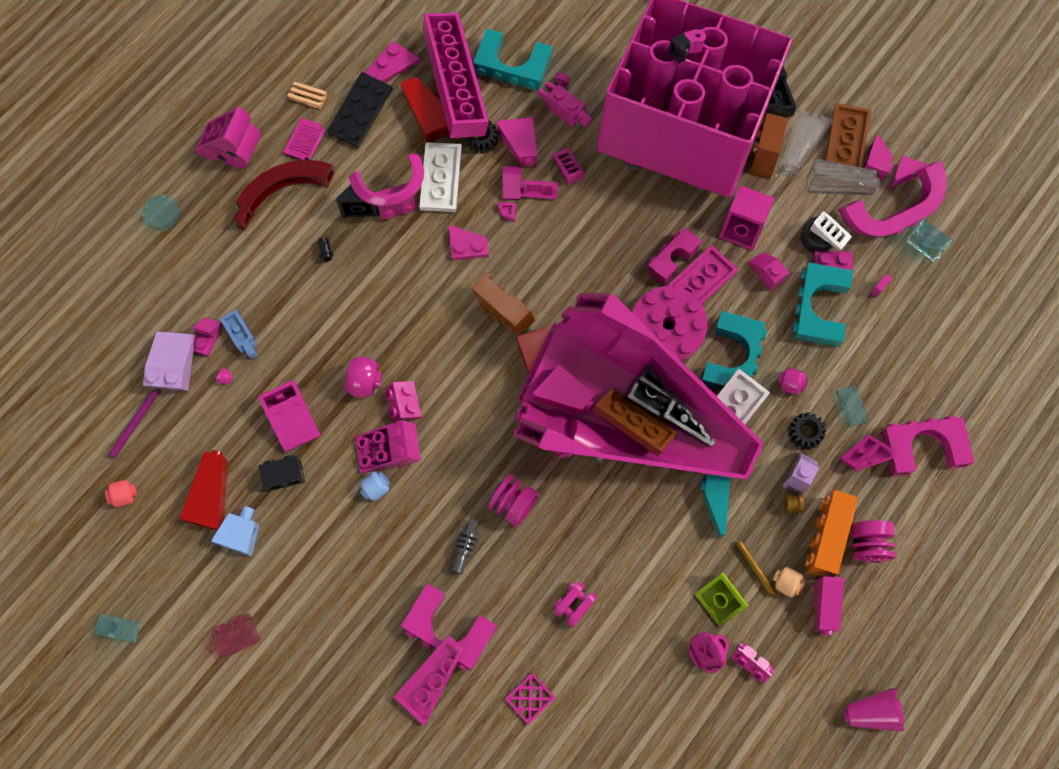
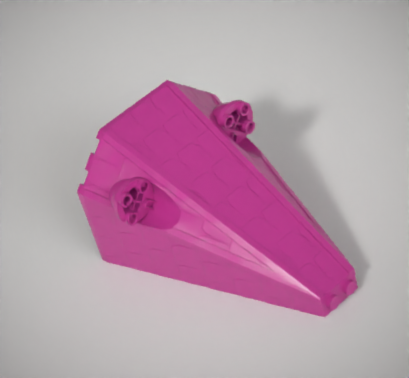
M580 293L576 297L577 302L575 306H568L562 313L561 317L564 319L559 324L554 323L550 327L532 369L527 376L518 396V402L522 403L521 409L518 408L516 410L515 421L519 423V426L514 430L513 436L544 450L554 451L555 456L559 458H570L573 454L748 479V476L753 471V465L757 457L761 454L763 442L616 296L610 293ZM649 363L656 374L662 377L667 387L690 410L694 419L704 427L705 432L715 440L713 447H708L665 423L678 433L659 456H656L623 431L617 429L609 421L602 418L593 409L613 387L625 395L632 380ZM560 365L595 395L594 405L589 411L584 410L579 414L536 401L533 398V392Z

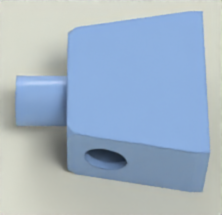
M243 506L239 516L229 513L214 535L212 542L252 557L259 525L251 521L254 509Z

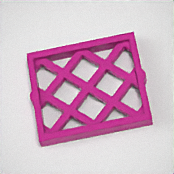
M533 673L505 698L528 725L555 699L552 693L545 687V684H542ZM532 679H536L540 687H532ZM529 680V686H523ZM522 689H529V697H521ZM532 689L539 690V697H532ZM519 690V697H511ZM542 690H546L550 698H543ZM511 699L519 700V707H515L511 703ZM521 700H529V708H521ZM532 700H539V708H531ZM542 700H549V701L542 707ZM521 710H529V718H525L521 714ZM531 711H538V712L531 718Z

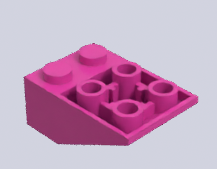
M294 380L258 396L285 453L321 436L302 393Z
M401 420L355 436L360 474L403 467L421 461L416 425L414 423Z

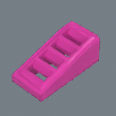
M569 148L552 154L567 185L584 178V172ZM567 154V157L559 159L560 156Z

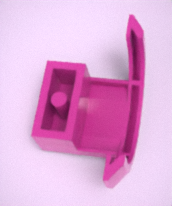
M418 154L408 155L413 170L409 184L407 182L374 193L364 185L359 171L349 176L351 186L356 195L363 201L376 205L381 220L392 219L400 214H408L416 209L414 194L419 190L424 179V167Z

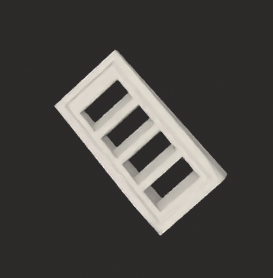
M824 211L810 228L812 232L839 251L843 249L852 237ZM834 231L837 233L835 237L831 236ZM840 236L844 237L840 243L837 241Z

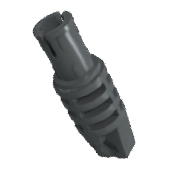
M471 518L468 527H462L454 550L456 557L450 571L463 574L467 559L472 556L479 532L475 531L478 520Z

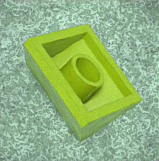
M723 572L695 593L719 627L748 607V604Z

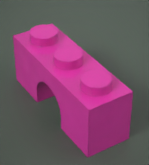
M686 228L681 232L677 231L672 237L670 244L666 243L661 248L660 254L657 257L653 256L647 264V273L663 286L677 272L678 266L672 262L671 258L673 256H681L688 261L700 249L702 241Z

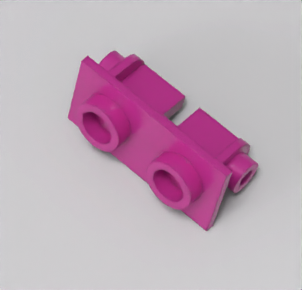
M522 180L521 197L557 199L558 182Z
M742 642L730 656L739 666L746 669L754 679L762 684L774 672L772 664L761 656L756 661L754 657L757 652Z

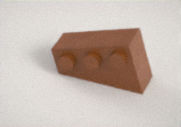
M767 113L765 120H762L759 128L761 131L757 133L752 152L755 155L750 175L768 180L771 179L780 154L788 118Z
M486 272L471 287L479 303V309L484 314H490L496 323L499 324L501 322L510 333L514 332L521 336L535 321L531 310L514 295L511 297L502 291L504 287L501 284L498 286L494 284L489 273Z

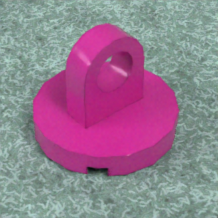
M700 632L691 638L689 652L697 667H702L705 669L704 672L712 674L724 667L729 644L723 635L714 636L708 632Z

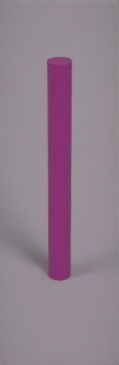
M154 390L150 392L108 455L116 458L158 396V392Z

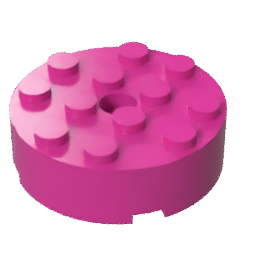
M675 286L655 288L644 294L632 311L681 362L694 356L704 341L708 323L705 309L696 296L683 288ZM666 322L671 323L674 328L666 330L663 325Z

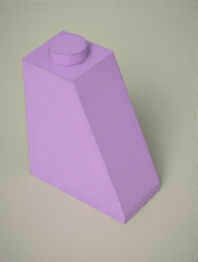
M799 452L782 486L796 494H802L811 485L819 469L818 462Z

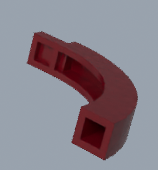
M298 160L277 165L260 174L243 190L236 201L240 209L235 214L237 226L246 231L260 204L271 194L282 188L296 184H316L328 188L335 174L333 165L323 161Z

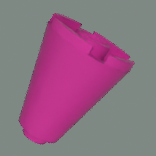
M891 688L847 704V709H843L845 722H849L850 726L897 732L905 731L900 700L897 701L896 698L898 694L897 689Z

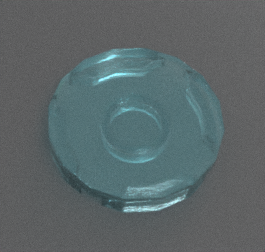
M158 195L149 199L143 208L145 222L156 230H167L173 227L181 215L177 202L166 195Z

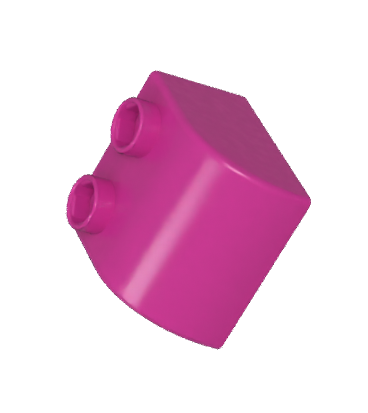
M650 0L607 88L596 146L597 150L631 165H637L691 184L698 189L708 190L724 197H731L735 192L760 128L792 39L778 32L682 0ZM695 29L703 31L706 34V39L702 51L688 54L685 61L678 63L668 51L671 38Z

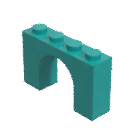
M486 28L473 62L475 73L480 76L494 78L498 81L510 82L513 85L524 86L530 90H539L542 87L553 56V46L536 42L531 57L525 64L510 67L498 59L503 45V33Z
M809 262L805 268H802L800 279L803 281L797 293L800 301L795 307L797 321H794L792 326V332L795 333L794 339L836 347L843 343L846 324L819 318L813 312L810 301L812 294L821 290L847 294L851 289L854 270Z
M721 310L714 334L739 342L746 351V362L736 368H727L707 362L701 381L708 388L721 391L738 369L751 378L752 375H756L758 364H755V362L762 353L763 347H760L761 340H765L767 330L764 329L766 323Z

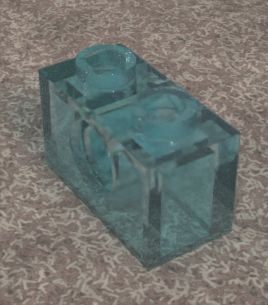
M923 218L905 240L934 262L938 260L953 242L951 238Z

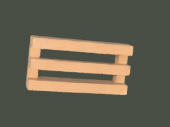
M294 81L293 87L290 89L291 92L287 95L290 100L321 109L327 97V92ZM295 93L305 96L306 98L295 95Z

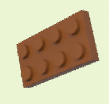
M840 103L835 104L824 168L856 175L861 174L871 109Z
M613 387L596 404L593 411L630 436L634 441L647 448L651 453L659 456L678 432L653 415L622 399L624 394Z

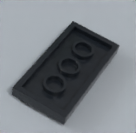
M361 72L329 126L328 134L359 149L392 92V86Z

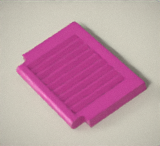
M301 117L283 154L298 160H311L326 130L322 128L321 124Z

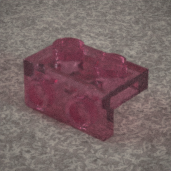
M250 613L247 615L241 614L228 624L222 623L216 626L212 631L211 637L222 659L261 640L252 622Z

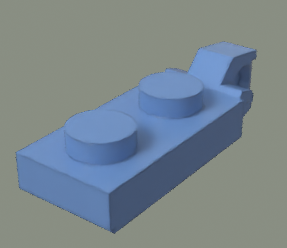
M234 310L220 318L237 349L241 353L246 351L251 360L256 358L258 355L253 347L257 344L238 311Z

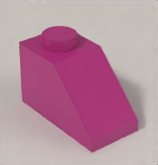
M879 135L875 136L870 146L862 174L883 180L886 174L890 175L893 164H891L893 156Z
M762 252L748 261V264L769 291L784 283L789 275V272L780 260L767 253Z

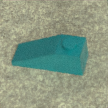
M706 474L704 479H701L700 490L703 491L702 497L718 538H723L726 534L731 477Z

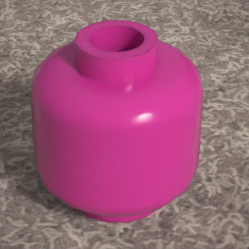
M787 368L784 373H780L778 383L781 384L783 392L798 395L805 391L808 377H806L804 371Z

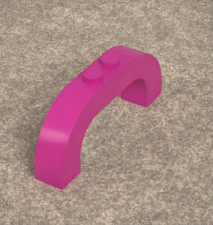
M942 161L933 162L916 170L921 180L922 193L918 201L913 205L879 221L867 213L862 200L853 201L838 209L844 223L852 231L865 237H879L893 233L897 235L904 232L905 227L909 225L913 227L920 224V220L931 215L944 199L947 188V176Z

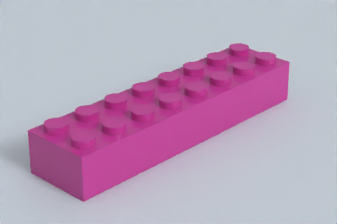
M459 13L424 14L422 31L450 138L485 136L489 121Z

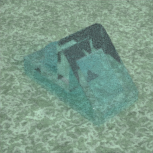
M100 614L94 634L135 643L141 623Z

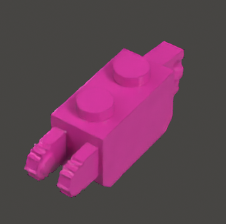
M550 81L544 84L545 88L551 92L550 94L541 88L537 91L538 95L547 102L549 110L570 126L580 123L588 128L592 124V118L585 109L586 105L559 84L555 86Z

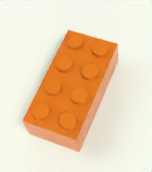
M833 490L830 494L826 495L825 499L822 498L819 505L821 514L814 523V528L816 529L815 536L812 535L809 542V547H811L810 555L807 554L804 560V566H806L805 573L820 578L838 575L858 497Z

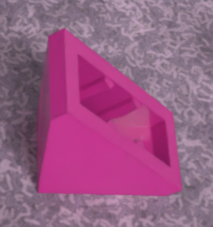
M902 155L897 163L890 184L891 188L918 178L916 170L928 164Z
M521 166L503 167V200H521Z

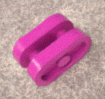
M580 581L577 584L573 582L566 590L568 592L567 596L564 599L560 597L553 606L555 608L553 613L559 618L563 614L569 617L566 624L572 629L598 598L593 592L588 596L582 591L586 586ZM578 598L582 603L574 612L570 606Z

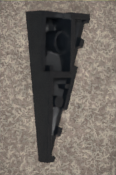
M784 66L780 72L766 113L786 118L795 115L796 104L786 81L787 73Z
M647 363L632 380L622 399L704 445L713 447L715 440L694 419L690 410L679 397L667 387L662 377L656 374L651 364Z

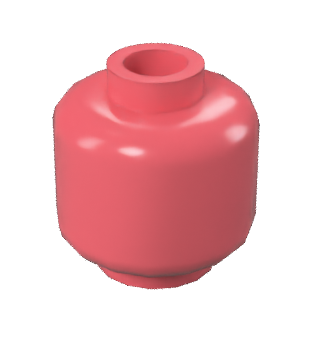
M121 480L110 483L108 489L105 490L108 504H112L117 508L132 504L134 496L137 495L135 484L131 485L128 480Z

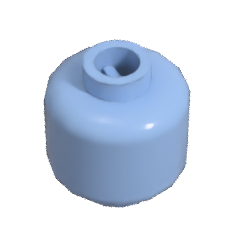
M372 472L361 481L360 486L362 490H360V493L366 500L370 498L373 501H377L389 491L390 482L382 472Z

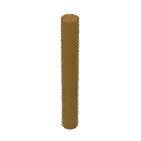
M741 541L735 546L769 596L775 594L776 590L744 543Z

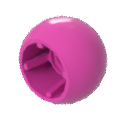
M363 356L350 360L345 382L347 393L357 398H367L374 394L375 388L380 389L383 372H378L379 364L375 360Z

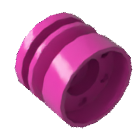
M510 474L494 491L488 509L494 511L498 507L496 511L498 516L504 513L505 510L508 511L505 521L516 528L532 509L539 496V492L530 486L520 491L522 481L519 479L514 483L516 477Z
M872 520L851 524V538L860 541V543L851 546L852 550L858 551L852 553L853 560L865 563H882L896 559V552L889 551L894 550L896 545L886 542V540L895 537L893 522Z

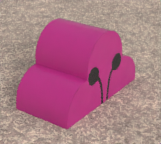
M237 106L208 121L194 152L208 159L221 160L237 168H246L261 138V132L250 123L251 118L249 114Z

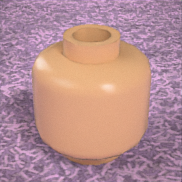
M785 567L782 571L778 570L773 578V581L776 582V590L789 597L799 596L806 582L803 580L801 573L789 567Z

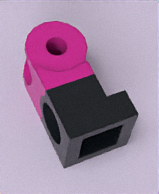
M695 29L671 38L668 51L678 63L685 61L686 55L702 51L706 34L701 30Z

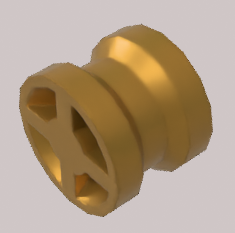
M785 494L784 510L786 514L792 512L803 514L804 498L802 494H797L796 496Z

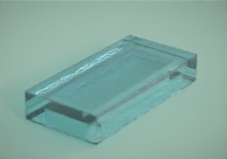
M856 385L836 391L849 427L869 421Z

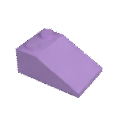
M157 331L145 365L143 386L188 391L195 335Z

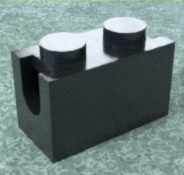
M287 455L282 460H268L263 465H259L262 486L267 492L306 483L302 462L298 456Z

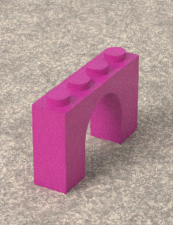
M952 415L944 417L943 420L930 418L922 423L909 421L905 425L892 423L887 425L881 432L883 443L896 450L898 455L896 458L887 460L891 477L911 475L917 470L911 447L913 438L917 435H929L940 442L945 453L948 469L968 467L975 462L963 417L956 418Z
M426 584L401 625L405 629L404 634L412 639L415 636L422 639L421 644L430 650L432 647L437 649L443 642L435 636L432 621L446 597L445 594ZM481 615L478 616L467 636L457 642L464 651L456 666L464 671H467L468 668L473 670L497 629L496 624Z

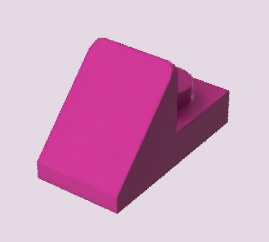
M204 317L194 325L193 329L196 331L193 353L206 357L210 356L222 328V322Z

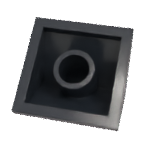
M351 185L336 198L342 218L378 216L376 205L369 204L360 199Z

